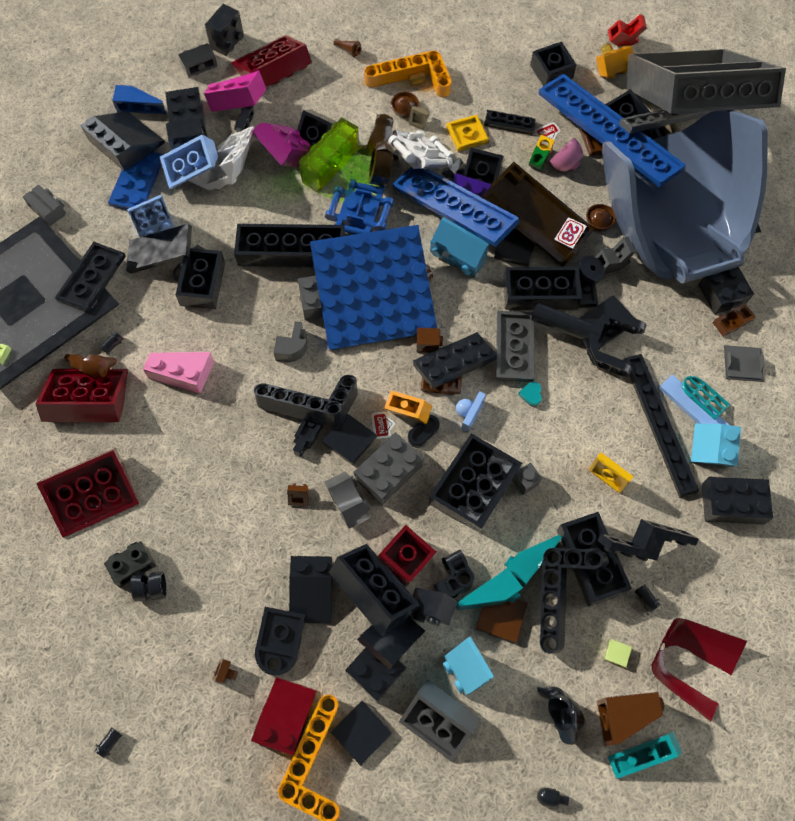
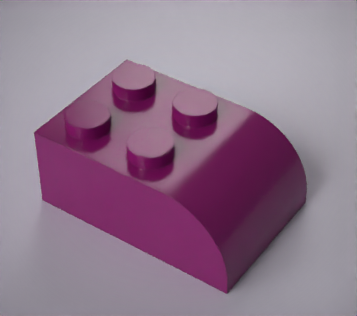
M260 123L253 130V134L281 166L305 168L314 153L310 144L303 140L300 133L292 127Z

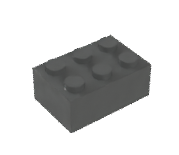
M395 432L354 471V478L383 505L423 466L424 457Z

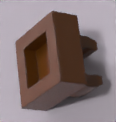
M296 483L288 485V505L308 506L309 494L306 484L303 486H296Z
M220 659L212 680L218 683H224L225 678L235 680L238 671L229 669L230 661Z

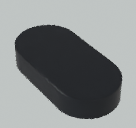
M429 415L427 424L418 422L408 433V443L415 448L424 446L438 432L440 427L439 419L434 415Z

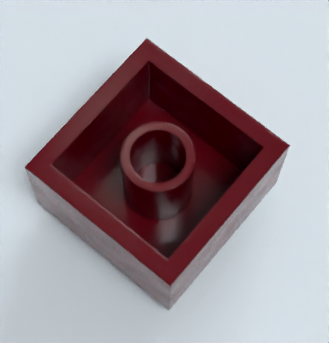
M405 525L379 553L378 557L395 577L407 587L437 551Z

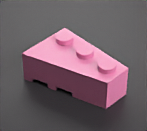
M211 352L150 353L143 371L149 379L201 394L214 364V359Z

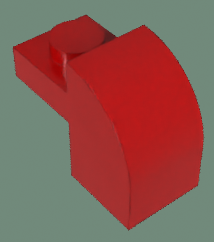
M639 14L629 24L619 19L608 29L610 42L616 46H633L639 42L638 36L647 29L645 16Z

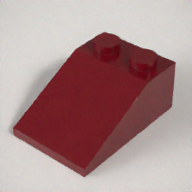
M276 677L259 716L251 741L294 756L301 741L317 690Z

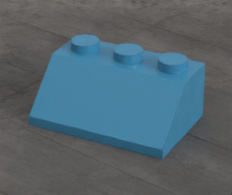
M443 217L430 242V252L435 257L444 259L450 266L459 268L465 275H471L472 277H475L486 263L489 243Z

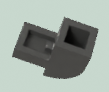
M623 237L614 248L602 249L595 257L602 262L605 274H608L630 264V258L636 253V250L629 237Z
M294 322L292 338L276 337L273 352L276 361L293 362L305 355L308 346L305 339L306 330L303 329L302 322Z

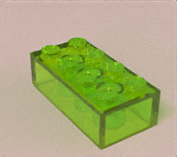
M341 117L332 125L327 133L323 134L321 140L311 147L306 156L300 159L299 166L302 184L316 193H319L357 152L359 147L358 126Z

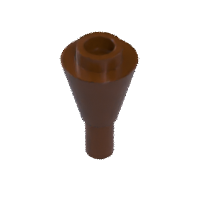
M334 40L335 46L341 47L353 57H356L362 51L360 41Z

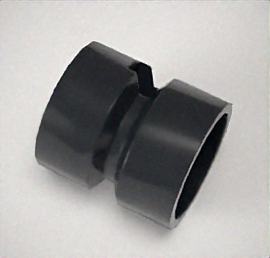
M163 571L152 572L149 576L145 573L132 575L131 595L134 602L147 601L149 597L152 600L165 599L167 590Z

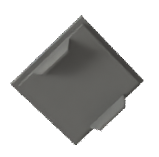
M724 345L726 379L764 381V354H761V348Z

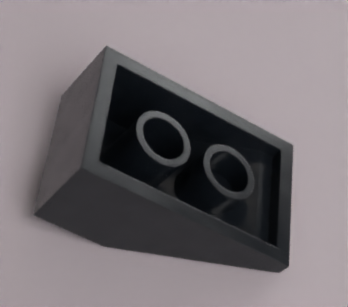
M470 147L463 176L492 184L501 175L505 160L504 155Z
M291 556L289 611L307 615L305 623L331 624L333 577L329 574V571L334 564L332 557Z

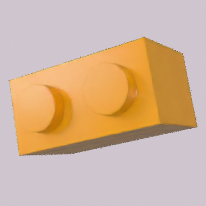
M633 46L622 47L596 56L599 76H606V79L615 77L618 72L620 74L627 73L629 54H634Z
M391 390L384 408L394 415L427 424L433 406L423 399Z

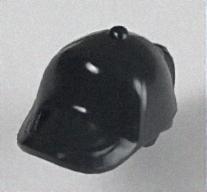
M537 687L539 695L549 699L548 711L554 721L555 728L558 729L561 741L568 745H574L577 742V731L585 723L584 713L580 705L567 697L559 687Z

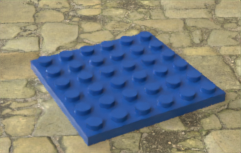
M419 225L310 242L329 351L417 336V328H437Z

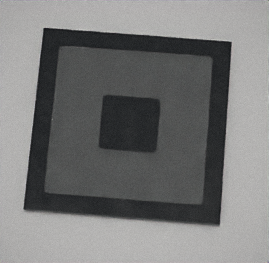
M40 216L0 242V344L11 348L4 364H0V390L119 306V303L106 289L103 290L88 313L56 301L55 296L80 260Z

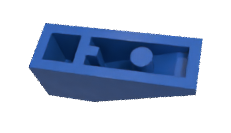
M115 86L112 101L117 112L166 114L162 100L134 86Z

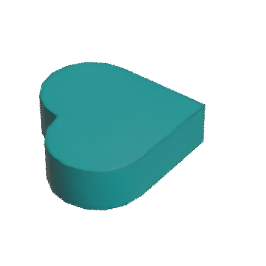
M530 382L518 395L528 405L532 407L538 406L542 399L540 394L541 385L538 382Z

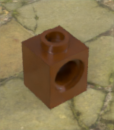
M417 328L416 352L431 353L439 349V347H443V336H440V328Z

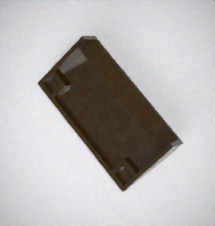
M515 162L491 184L482 197L517 216L520 223L515 228L562 267L576 254L594 230L589 223ZM568 217L587 226L573 248L554 240Z

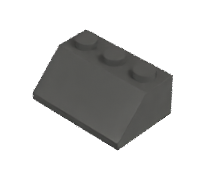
M427 679L399 722L453 762L481 719Z

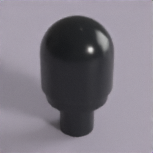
M543 787L537 793V800L542 806L557 808L559 804L565 806L569 804V796L560 795V792L556 789Z

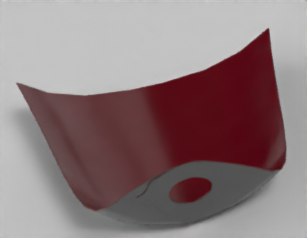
M683 618L673 619L651 664L652 672L663 685L711 722L719 703L706 697L666 670L664 650H661V647L664 643L665 648L670 646L684 648L732 676L747 640Z

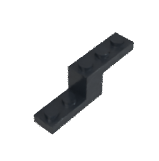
M644 519L640 520L632 541L601 533L598 538V542L605 546L604 549L614 554L619 551L622 555L630 558L635 555V557L643 561H648V559L657 561L665 541L672 543V540H675L676 543L682 546H687V544L696 546L699 538L687 531Z

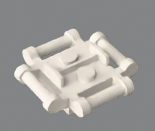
M394 130L393 135L388 139V143L396 148V151L413 169H441V166L450 168L455 159V154L447 150L440 143L439 138L432 136L430 139H427L424 131L401 132L400 130Z

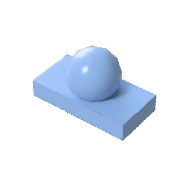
M479 391L474 403L469 399H462L457 403L456 411L458 415L465 417L461 430L469 432L485 402L486 394Z

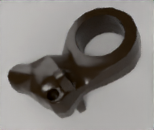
M377 114L367 145H361L357 148L358 153L371 156L369 184L385 187L389 181L392 161L399 159V153L393 150L394 147L388 143V139L393 135V117L387 114Z

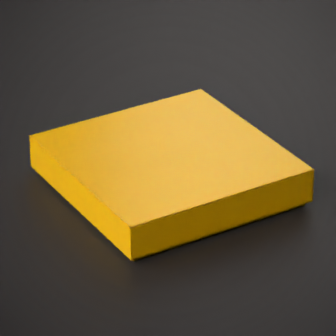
M478 115L446 123V128L457 152L489 143V138Z
M602 452L598 454L589 468L591 473L620 494L634 477Z

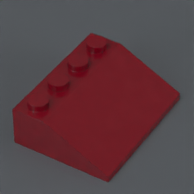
M284 35L232 61L231 64L241 76L260 71L264 85L267 88L271 84L279 83L284 77L294 75V72L306 69L312 63L306 44Z
M52 369L36 402L41 422H119L124 407L128 369H110L103 378L89 377L78 369Z
M116 448L36 483L63 538L139 504L126 468Z

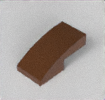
M743 304L732 309L728 314L716 318L712 323L724 337L755 320L756 317L748 306Z
M462 376L433 389L430 388L422 377L421 391L461 394Z

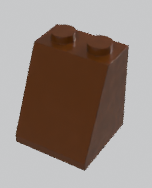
M659 692L605 697L598 700L597 707L604 746L622 743L663 716L664 701L662 697H659Z

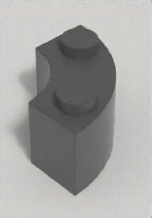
M345 471L324 481L334 503H336L341 512L342 519L349 529L370 519L368 513L370 507L366 499L362 500L355 488L358 485L353 476L350 477Z

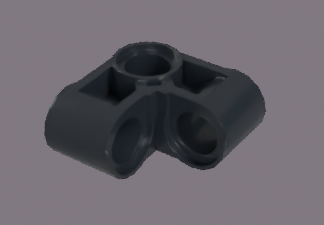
M460 549L443 557L442 563L449 577L433 585L437 592L445 593L454 599L472 588L474 574ZM461 576H467L470 579V582L468 584H462L459 581V578Z

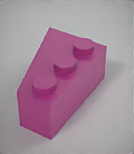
M256 71L220 83H212L203 94L211 112L255 106L265 92L266 87L260 71Z

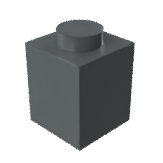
M530 462L518 470L512 481L524 495L537 487L542 477Z

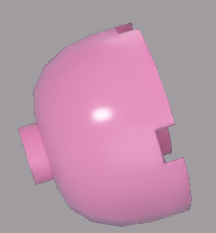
M573 138L549 163L555 169L562 172H567L570 169L574 171L581 164L580 159L583 156L582 146Z

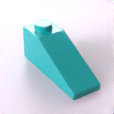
M557 535L519 552L515 557L512 555L509 557L504 565L509 568L523 588L542 565L544 552L548 548H555L562 539V536Z
M506 568L457 602L456 608L457 610L502 605L508 601L513 603L521 597L519 593L523 587L509 568Z
M671 731L608 756V760L616 779L677 758L683 752L674 732Z

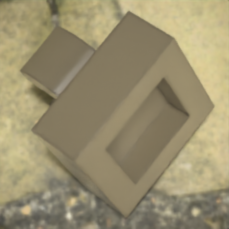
M413 106L410 112L409 124L424 129L429 114L427 109Z

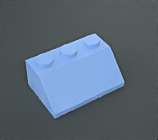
M200 135L160 156L170 189L214 168L218 159L214 141L204 135Z

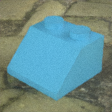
M695 423L691 462L725 467L737 466L741 427L724 424Z

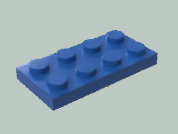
M152 152L125 172L121 170L109 198V206L127 210L147 201L162 166L160 156L164 154Z

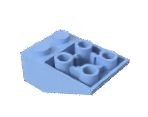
M162 195L127 209L139 237L174 228Z

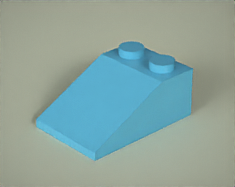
M471 637L465 639L444 656L445 662L443 666L449 675L452 673L455 677L454 685L460 694L464 693L465 696H468L486 685L494 677Z

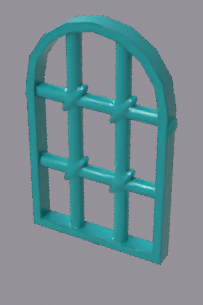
M688 376L682 382L684 393L714 420L731 405L698 377ZM689 380L690 382H692L697 387V389H693L689 384L686 383V381ZM703 387L709 390L714 396L710 395L707 391H705ZM702 391L710 400H706L698 392ZM694 395L698 396L705 404L703 405ZM717 397L726 407L721 405L715 398ZM710 403H716L722 410L719 412ZM707 406L710 407L712 410H714V411L717 413V415H715L713 412H711V411L707 408Z

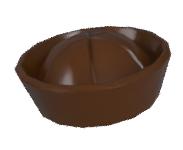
M399 92L392 97L390 104L397 116L407 118L410 117L413 106L419 107V100L410 92Z
M595 204L586 212L587 223L595 231H606L615 224V215L612 208L608 205Z

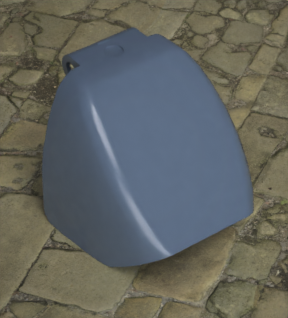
M734 110L711 111L679 132L652 139L686 164L683 172L660 188L634 169L632 161L616 148L612 142H603L604 173L613 213L623 236L629 237L636 250L635 256L646 268L663 279L675 278L683 284L740 267L744 264V253L754 237L766 191L768 131L763 120Z

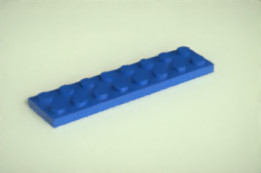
M410 167L392 184L396 191L495 247L520 223L517 216L429 169H413Z

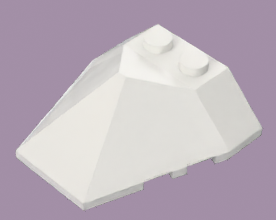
M252 126L231 134L217 147L218 159L214 168L188 181L207 190L215 188L218 190L224 185L230 186L237 181L236 177L243 172L255 128Z

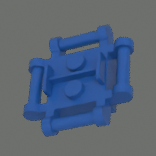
M350 179L348 190L340 186L334 187V195L329 210L325 213V218L336 222L335 225H345V232L354 235L373 232V230H386V221L395 201L390 197L383 198L385 186L377 187ZM340 197L345 198L340 214L335 213ZM382 206L384 208L380 217V221L376 222L380 208Z

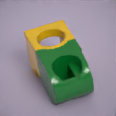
M540 135L530 158L529 166L540 170L543 169L546 160L553 150L554 139Z

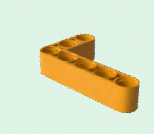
M435 50L369 65L364 69L365 85L370 88L429 75L435 92L439 97H447L450 94V75L441 54Z
M324 695L319 700L278 789V796L283 802L321 821H336L340 816V807L335 801L304 785L339 710V702L333 695ZM327 700L335 702V707L330 712L323 709V704ZM318 720H322L325 723V729L321 733L314 731V724ZM308 741H312L315 744V751L308 755L304 751V745ZM301 762L305 766V773L302 776H297L294 773V766ZM288 784L295 788V795L290 799L284 795V788ZM308 794L315 798V805L311 809L304 805V798ZM327 805H332L336 809V815L332 819H328L324 815V808Z

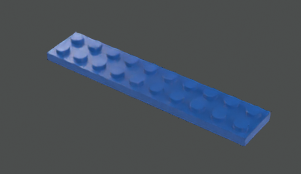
M565 74L539 89L538 95L602 144L606 141L612 142L616 148L632 161L634 169L659 188L685 170L686 164L643 132L629 134L619 125L620 119H622L620 115Z

